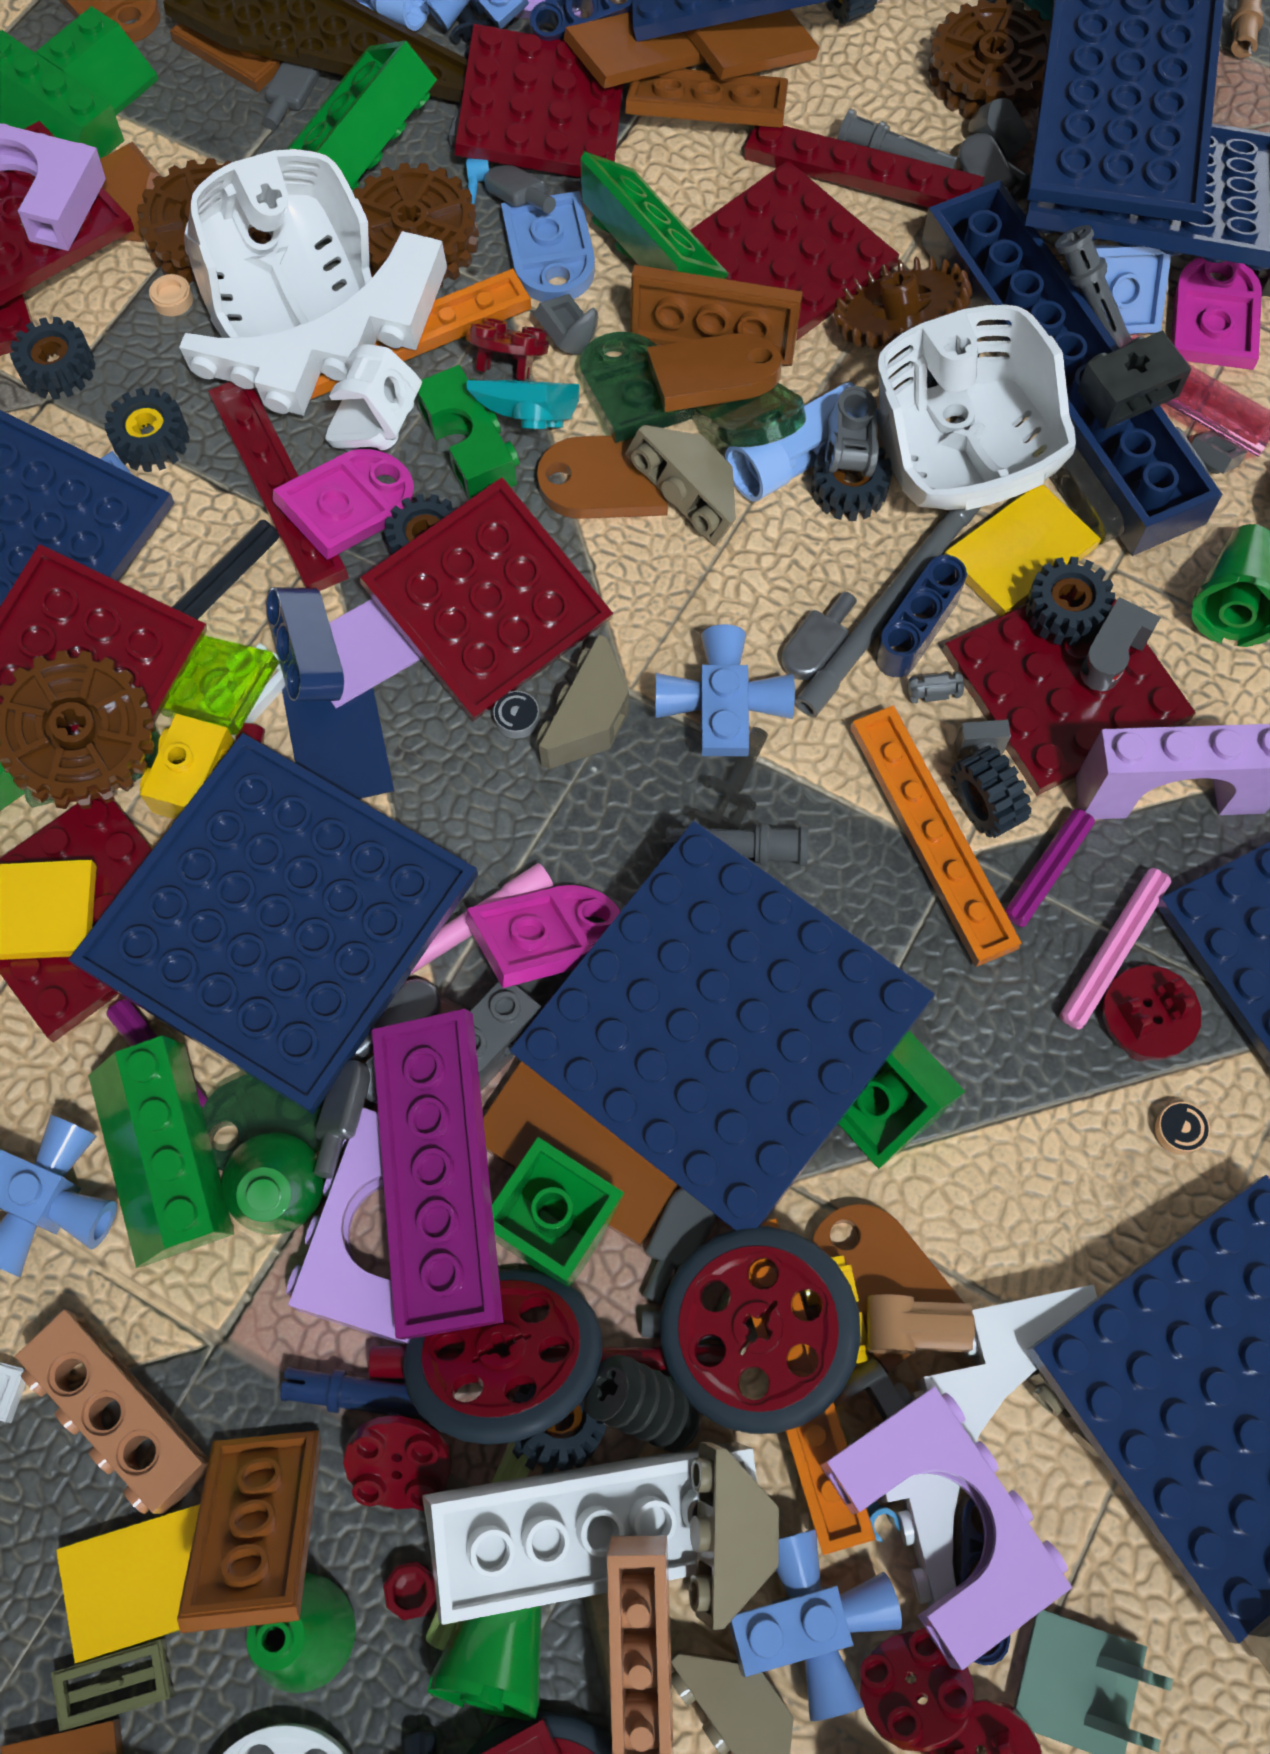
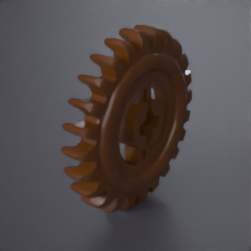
M931 256L929 267L922 270L918 257H915L914 267L911 271L905 270L903 262L899 259L898 271L889 273L886 266L882 265L881 280L874 279L871 272L867 271V275L870 276L868 287L859 285L856 295H852L847 288H844L845 300L837 298L834 318L838 333L843 335L846 341L854 343V345L859 347L867 345L868 349H878L880 346L885 348L899 335L921 323L967 309L970 304L972 288L966 271L961 270L957 263L953 265L951 271L947 259L943 260L941 269L937 270L935 259ZM854 279V282L859 284L858 280Z

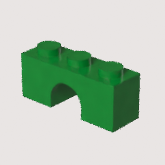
M459 364L421 380L422 385L416 395L418 410L435 441L453 434L467 436L464 441L448 448L453 473L467 499L470 500L501 477L504 478L510 487L516 486L515 467L519 466L520 462L513 444L510 441L503 442L500 436L501 427L494 411H486L484 406L467 390L468 378Z

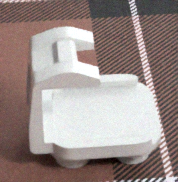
M363 344L351 351L347 363L352 366L346 379L335 384L329 395L331 400L342 401L327 429L325 438L332 447L344 449L347 452L357 450L359 447H375L379 450L391 448L398 440V433L407 414L412 410L414 399L422 385V381L416 373L392 350L387 347Z

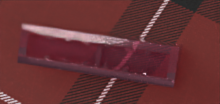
M1134 334L1130 341L1140 337V335ZM1188 363L1192 370L1180 396L1165 404L1253 455L1260 457L1270 445V409Z

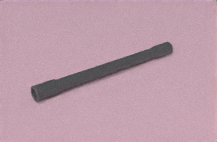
M981 507L970 510L954 509L946 511V515L825 667L815 674L795 699V705L801 712L812 718L817 717L839 689L844 677L892 618L929 562L935 557L942 555L961 529L970 523Z

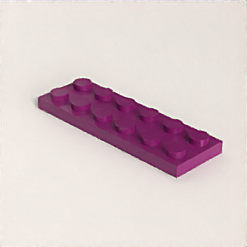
M466 1009L372 1029L395 1337L406 1340L503 1323L473 1013Z

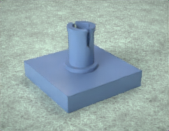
M1095 246L1099 257L1105 258L1108 267L1105 278L1118 305L1128 333H1154L1161 331L1171 255L1163 253L1160 249L1144 246Z

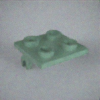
M1042 1610L1034 1616L1014 1708L1029 1723L1034 1733L1092 1754H1125L1128 1742L1159 1752L1161 1740L1132 1730L1129 1726L1138 1682L1171 1691L1173 1679L1143 1669L1147 1646Z

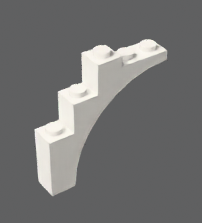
M402 231L388 259L372 279L345 303L321 317L285 331L255 337L216 338L185 333L179 348L190 371L204 379H213L215 377L227 380L244 389L257 388L263 405L270 410L280 414L291 412L304 416L320 373L337 381L346 379L352 366L347 363V359L351 351L363 344L375 345L376 341H380L392 348L405 347L413 350L417 349L447 269L443 243L441 240Z
M1094 1285L972 1310L975 1321L973 1350L964 1352L967 1358L973 1357L975 1366L919 1379L916 1381L918 1391L912 1392V1399L915 1400L933 1387H936L941 1395L945 1392L948 1393L959 1405L965 1416L966 1421L961 1425L972 1441L976 1443L980 1433L1003 1400L1038 1369L1026 1350L1096 1299L1097 1295ZM917 1474L904 1480L880 1498V1502L888 1503L902 1500L904 1511L897 1512V1516L901 1523L900 1533L904 1545H913L918 1568L911 1569L914 1591L919 1604L927 1603L928 1607H930L956 1588L952 1564L953 1517L960 1486L942 1476Z

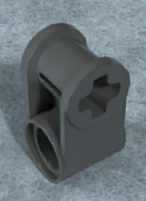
M851 386L845 389L840 394L828 416L825 453L826 472L835 473L837 469L861 471L863 476L871 477L875 471L879 449L876 437L877 404L873 394L866 388ZM847 412L852 413L856 416V418L850 416L849 414H847Z

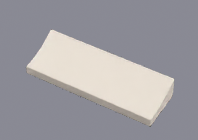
M736 1441L715 1444L727 1449L757 1482L753 1448ZM699 1447L680 1450L674 1453L669 1452L422 1495L432 1558L438 1620L443 1625L607 1593V1554L611 1536L667 1535L669 1580L696 1575L697 1552L693 1550L691 1545L690 1524L692 1517L697 1516L698 1493L694 1491L692 1486L691 1467L693 1459L698 1457Z

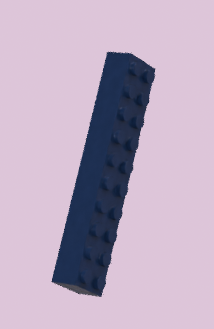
M998 180L929 207L921 243L930 257H934L939 270L942 267L943 260L947 259L951 271L955 263L959 265L961 270L966 271L972 288L970 304L967 308L984 305H1012L1023 308L1035 317L1062 350L1069 415L1075 429L1076 439L1074 453L1068 459V462L1130 554L1134 556L1207 524L1223 494L1162 407L1159 405L1104 429L1078 393L1077 389L1086 364L1100 353L1109 354L1120 348L1078 288L1071 284L1068 274L1037 230L1033 227L1025 226L1026 215L1003 182ZM996 319L980 321L977 323V326L1012 324L1009 320ZM984 336L987 341H1011L1007 336ZM995 352L998 357H1010L1007 352Z

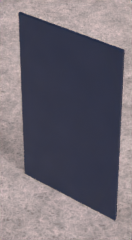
M286 685L284 686L282 694L294 759L297 765L356 799L395 791L373 688L335 708L331 701H292L288 695Z

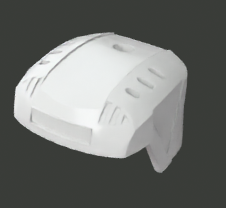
M290 149L274 150L238 160L213 172L197 187L192 195L189 221L187 222L184 235L185 251L189 256L201 296L211 316L210 320L222 338L255 337L285 331L310 322L345 303L372 279L369 268L368 220L342 171L326 155L312 151ZM254 226L258 230L269 232L271 240L266 244L256 243L250 238L248 231ZM326 238H329L331 240V242L324 246L322 249H315V246L323 240H325ZM334 260L340 261L337 266L329 271L323 269ZM217 275L223 276L224 279H218ZM340 282L345 283V286L338 291L332 289ZM221 297H230L232 301H222ZM227 317H239L241 321H230Z
M984 305L962 309L909 329L895 338L880 352L878 359L879 440L882 441L887 458H890L891 468L902 487V491L917 506L945 510H970L1004 501L1043 485L1044 481L1055 474L1073 455L1076 439L1075 429L1069 415L1063 352L1053 337L1047 334L1040 323L1027 310L1012 305ZM996 319L1009 320L1012 324L976 326L980 321ZM984 336H1007L1011 341L977 342V339ZM911 345L908 350L901 353L898 357H896L888 364L889 360L893 358L898 352H900L905 347ZM983 352H1007L1010 357H978V354ZM911 361L908 366L901 369L898 373H896L889 379V376H891L898 368H900L905 363ZM927 368L939 384L928 389ZM910 377V379L907 382L902 384L896 390H893L899 383ZM951 416H959L965 419V421L955 424L946 421V419ZM1026 417H1029V418H1027L1020 426L1015 427V426L1018 425L1022 420H1024ZM1035 434H1037L1032 440H1030L1028 443H1025V442H1027L1031 437H1033Z

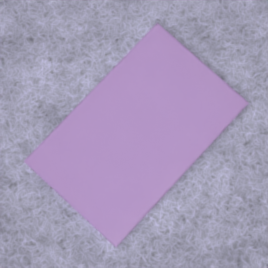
M373 598L329 623L344 674L342 697L339 701L331 702L335 708H338L421 660L420 656Z

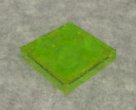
M204 635L191 656L185 671L171 690L170 697L161 713L169 718H174L175 714H180L228 728L230 734L237 736L278 666L279 661L270 651Z

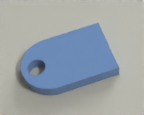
M580 191L550 195L556 201L555 209L551 213H545L529 203L519 207H514L507 202L501 203L502 217L513 269L529 296L537 301L544 302L570 294L575 299L582 295L593 282L595 276V257ZM555 277H563L568 280L563 285H552L548 282Z

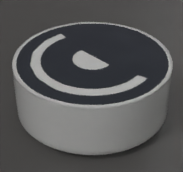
M512 691L495 703L493 711L495 724L503 735L514 739L524 738L532 734L538 727L540 721L539 707L536 700L530 694L522 691Z

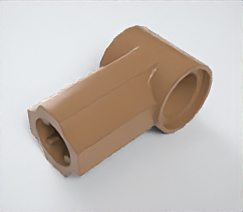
M893 1294L867 1296L868 1352L878 1354H913L915 1350H933L938 1352H970L973 1350L975 1321L971 1304L915 1302L914 1297Z

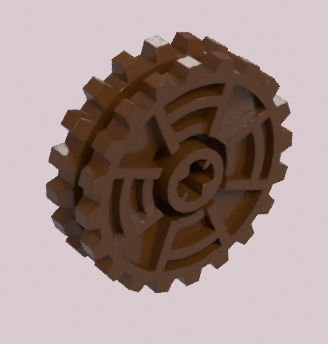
M978 0L977 6L972 7L966 3L960 6L958 14L950 12L946 15L945 24L938 25L935 34L936 38H933L932 57L930 58L928 71L931 72L929 77L930 86L936 87L935 96L938 100L946 99L948 101L947 108L953 112L957 109L964 111L963 117L969 120L981 106L1000 98L1011 100L1021 118L1027 115L1029 107L1037 109L1040 105L1051 22L1049 20L1041 21L1039 19L1041 14L1039 11L1033 9L1028 12L1024 10V3L1018 1L1014 5H1008L1006 0H997L996 3Z
M207 158L204 164H197L195 159L189 160L186 163V167L181 169L174 165L168 168V176H156L152 180L154 188L145 189L142 193L145 203L139 204L137 207V213L141 219L137 221L141 235H144L145 246L148 253H151L150 257L155 267L162 266L161 269L164 275L176 274L185 278L189 284L192 281L196 282L184 243L192 195L197 187L213 172L232 163L231 161L227 160L223 165H218L215 158ZM254 226L248 231L250 238L256 243L266 244L271 240L269 232L258 230ZM217 275L218 279H224L223 276Z
M400 163L398 170L392 171L389 167L381 169V176L375 178L369 175L365 178V187L363 189L355 188L353 190L355 198H358L368 220L369 268L372 277L388 259L402 231L442 241L447 263L443 280L446 278L457 279L460 276L459 268H468L472 263L470 253L477 252L478 240L475 237L479 236L478 223L475 222V204H471L473 201L469 189H462V180L457 176L449 179L446 169L439 167L435 171H431L426 163H420L417 168H410L408 163Z
M66 650L57 651L55 660L47 661L42 655L34 658V668L29 671L21 667L15 670L13 676L16 682L12 686L2 684L0 688V697L3 699L2 704H0V762L5 772H9L14 778V784L21 791L26 788L31 790L33 799L40 803H43L48 797L53 798L56 808L67 809L70 802H78L81 809H88L92 807L94 799L101 798L106 804L115 800L113 792L118 788L128 792L134 786L131 779L134 773H145L148 768L144 760L145 755L153 754L155 746L154 741L151 740L152 733L155 732L151 710L146 702V694L142 687L136 688L133 685V675L127 670L117 673L115 671V662L107 657L98 663L93 661L91 652L81 651L78 658H70ZM79 725V734L68 735L70 733L69 726Z

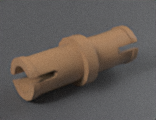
M1237 0V10L1231 20V28L1234 32L1231 50L1239 58L1249 57L1252 55L1251 50L1254 53L1257 50L1258 32L1262 28L1264 20L1261 10L1262 0Z

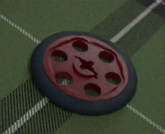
M759 1226L758 1228L740 1229L737 1231L731 1230L713 1237L696 1248L677 1269L665 1293L660 1315V1345L667 1370L673 1381L688 1397V1402L700 1414L724 1428L748 1434H777L803 1426L826 1411L843 1392L856 1366L861 1341L859 1309L851 1285L838 1264L817 1244L792 1231L770 1226ZM760 1259L772 1260L778 1268L779 1276L777 1282L769 1289L761 1290L755 1288L749 1279L751 1266ZM714 1281L725 1283L731 1293L728 1306L719 1312L707 1310L702 1302L704 1288ZM805 1290H811L819 1294L823 1303L822 1312L819 1317L808 1322L798 1319L792 1309L795 1296ZM778 1302L775 1309L769 1315L770 1320L767 1324V1327L773 1332L771 1338L767 1341L759 1337L754 1343L751 1342L745 1353L741 1355V1351L750 1341L748 1337L751 1334V1329L746 1325L747 1320L751 1316L756 1319L762 1318L764 1314L769 1313L773 1304ZM709 1335L721 1338L726 1348L723 1361L714 1367L703 1365L699 1361L696 1352L700 1340ZM799 1345L811 1346L818 1355L817 1369L812 1375L807 1377L795 1375L788 1365L790 1351ZM758 1367L765 1371L770 1383L768 1392L759 1400L748 1399L740 1389L741 1375L747 1369Z
M519 1268L498 1270L503 1323L409 1340L405 1349L403 1377L407 1394L418 1413L437 1430L466 1442L486 1445L513 1443L541 1434L561 1422L582 1402L596 1378L602 1358V1331L594 1310L582 1294L571 1286L566 1287L541 1271ZM544 1307L549 1310L547 1317L540 1322L528 1323L522 1320L523 1314L530 1308ZM457 1343L465 1347L463 1353L454 1360L445 1361L437 1357L439 1351L448 1344ZM560 1345L569 1349L568 1355L559 1362L549 1363L541 1359L542 1353L551 1346ZM505 1347V1350L510 1355L500 1358L499 1354L495 1351ZM476 1383L483 1387V1391L475 1400L461 1402L455 1399L458 1389L466 1384ZM525 1384L536 1388V1393L527 1402L513 1403L507 1399L508 1394L516 1386Z

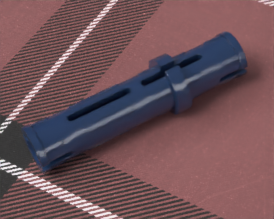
M287 1366L284 1378H287V1382H282L281 1401L327 1406V1412L339 1413L341 1408L426 1420L418 1413L410 1400L405 1384L347 1376L346 1370L335 1369L333 1374L295 1369L291 1366Z

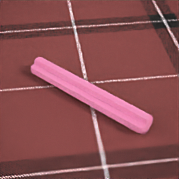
M1157 868L1148 869L1060 1012L1059 1018L1063 1023L1076 1030L1082 1029L1087 1023L1159 904V899L1163 897L1171 884L1169 875L1162 873Z

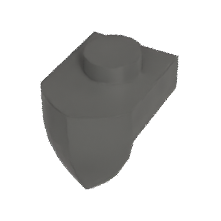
M1007 98L996 99L981 106L974 113L968 124L969 133L980 132L992 136L1007 161H1010L1033 137L1015 106Z
M570 294L541 302L534 312V316L558 348L568 353L582 354L593 339L598 327L599 317L597 310L591 308L584 314Z
M873 1358L852 1372L843 1392L835 1399L834 1403L837 1407L863 1390H866L884 1421L912 1402L913 1399L901 1381L893 1385L886 1371Z

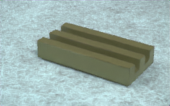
M166 1639L51 1672L59 1732L175 1697L174 1685H170L169 1674H171L170 1662L166 1661L165 1651L168 1650ZM151 1655L153 1667L68 1692L67 1680ZM155 1678L157 1689L155 1691L71 1716L70 1704Z

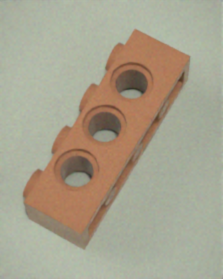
M64 1309L15 1355L16 1359L26 1369L21 1374L23 1381L37 1395L43 1397L47 1393L59 1406L54 1412L57 1420L73 1435L81 1432L93 1445L88 1451L92 1460L107 1474H111L114 1470L128 1485L123 1490L124 1496L142 1514H146L149 1510L153 1514H168L206 1475L209 1458L80 1315ZM83 1363L87 1371L85 1382L80 1388L72 1391L68 1384L69 1374L76 1365ZM117 1401L121 1408L120 1419L114 1427L106 1430L101 1420L102 1412L109 1403ZM151 1439L156 1448L155 1458L148 1467L141 1469L136 1463V1450L144 1440Z
M667 1535L611 1536L607 1554L612 1754H674Z

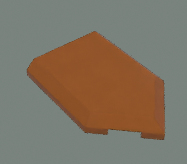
M131 142L100 159L106 177L102 187L131 217L134 226L133 231L122 236L119 240L144 242V235H141L137 221L141 220L137 213V207L139 204L145 203L142 197L144 190L153 189L154 184L152 180L156 176L161 175L134 142Z

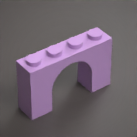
M0 124V171L18 170L36 177L18 209L29 241L69 251L106 180L97 148L83 143L48 136L43 133L12 127L7 124Z
M1270 724L1102 729L1075 777L1079 809L1092 815L1094 819L1127 818L1138 800L1152 789L1181 780L1209 778L1213 779L1219 815L1265 814L1270 808Z
M363 1108L355 1136L343 1141L342 1148L345 1149L339 1168L336 1167L332 1179L326 1178L323 1195L328 1198L321 1217L315 1215L308 1227L305 1245L310 1247L303 1266L296 1265L289 1278L286 1294L291 1296L288 1305L298 1312L407 1346L410 1339L403 1340L395 1337L391 1280L363 1270L356 1262L350 1245V1229L356 1211L368 1196L384 1187L378 1112Z
M933 1387L820 1466L851 1514L861 1512L904 1480L917 1474H933L945 1477L958 1484L972 1498L981 1515L984 1528V1546L979 1563L964 1582L918 1615V1618L950 1667L963 1670L1073 1587L1064 1576V1573L1068 1571V1567L1061 1554L1048 1540L1042 1543L1030 1526L1029 1522L1033 1520V1516L1026 1503L1014 1490L1007 1492L995 1475V1472L999 1470V1466L991 1452L981 1441L974 1443L961 1425L966 1419L959 1405L948 1393L945 1392L941 1395L937 1388Z

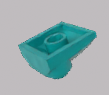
M467 380V390L478 402L503 416L521 419V428H562L563 420L572 419V415L579 402V384L516 380Z

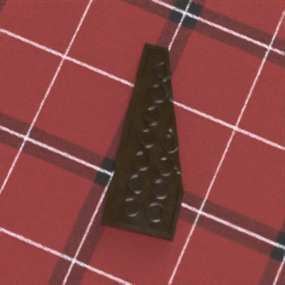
M355 0L163 1L166 16L226 48L344 76L369 46L407 41L437 79L428 91L430 96L462 103L468 59Z

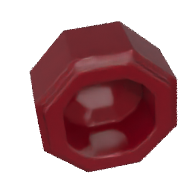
M420 1562L396 1566L384 1584L386 1608L402 1620L426 1616L436 1602L433 1572Z

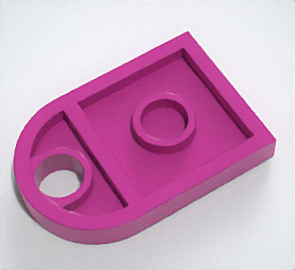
M1203 257L1191 261L1183 269L1174 292L1171 342L1186 361L1254 370L1259 360L1262 297L1261 284L1255 272L1245 264L1230 261L1213 263L1205 260ZM1210 273H1220L1227 278V280H1216L1210 275Z
M357 449L346 452L273 489V502L328 560L386 528L387 516L393 518L391 510L395 505L403 510L402 500L409 497L412 502L414 484L408 469L395 457L378 450ZM388 475L397 482L386 484L380 482L376 477Z
M564 885L467 908L466 923L502 988L574 970L618 916L620 910L609 897L597 890L583 886ZM592 916L600 917L605 922L594 923L585 918Z

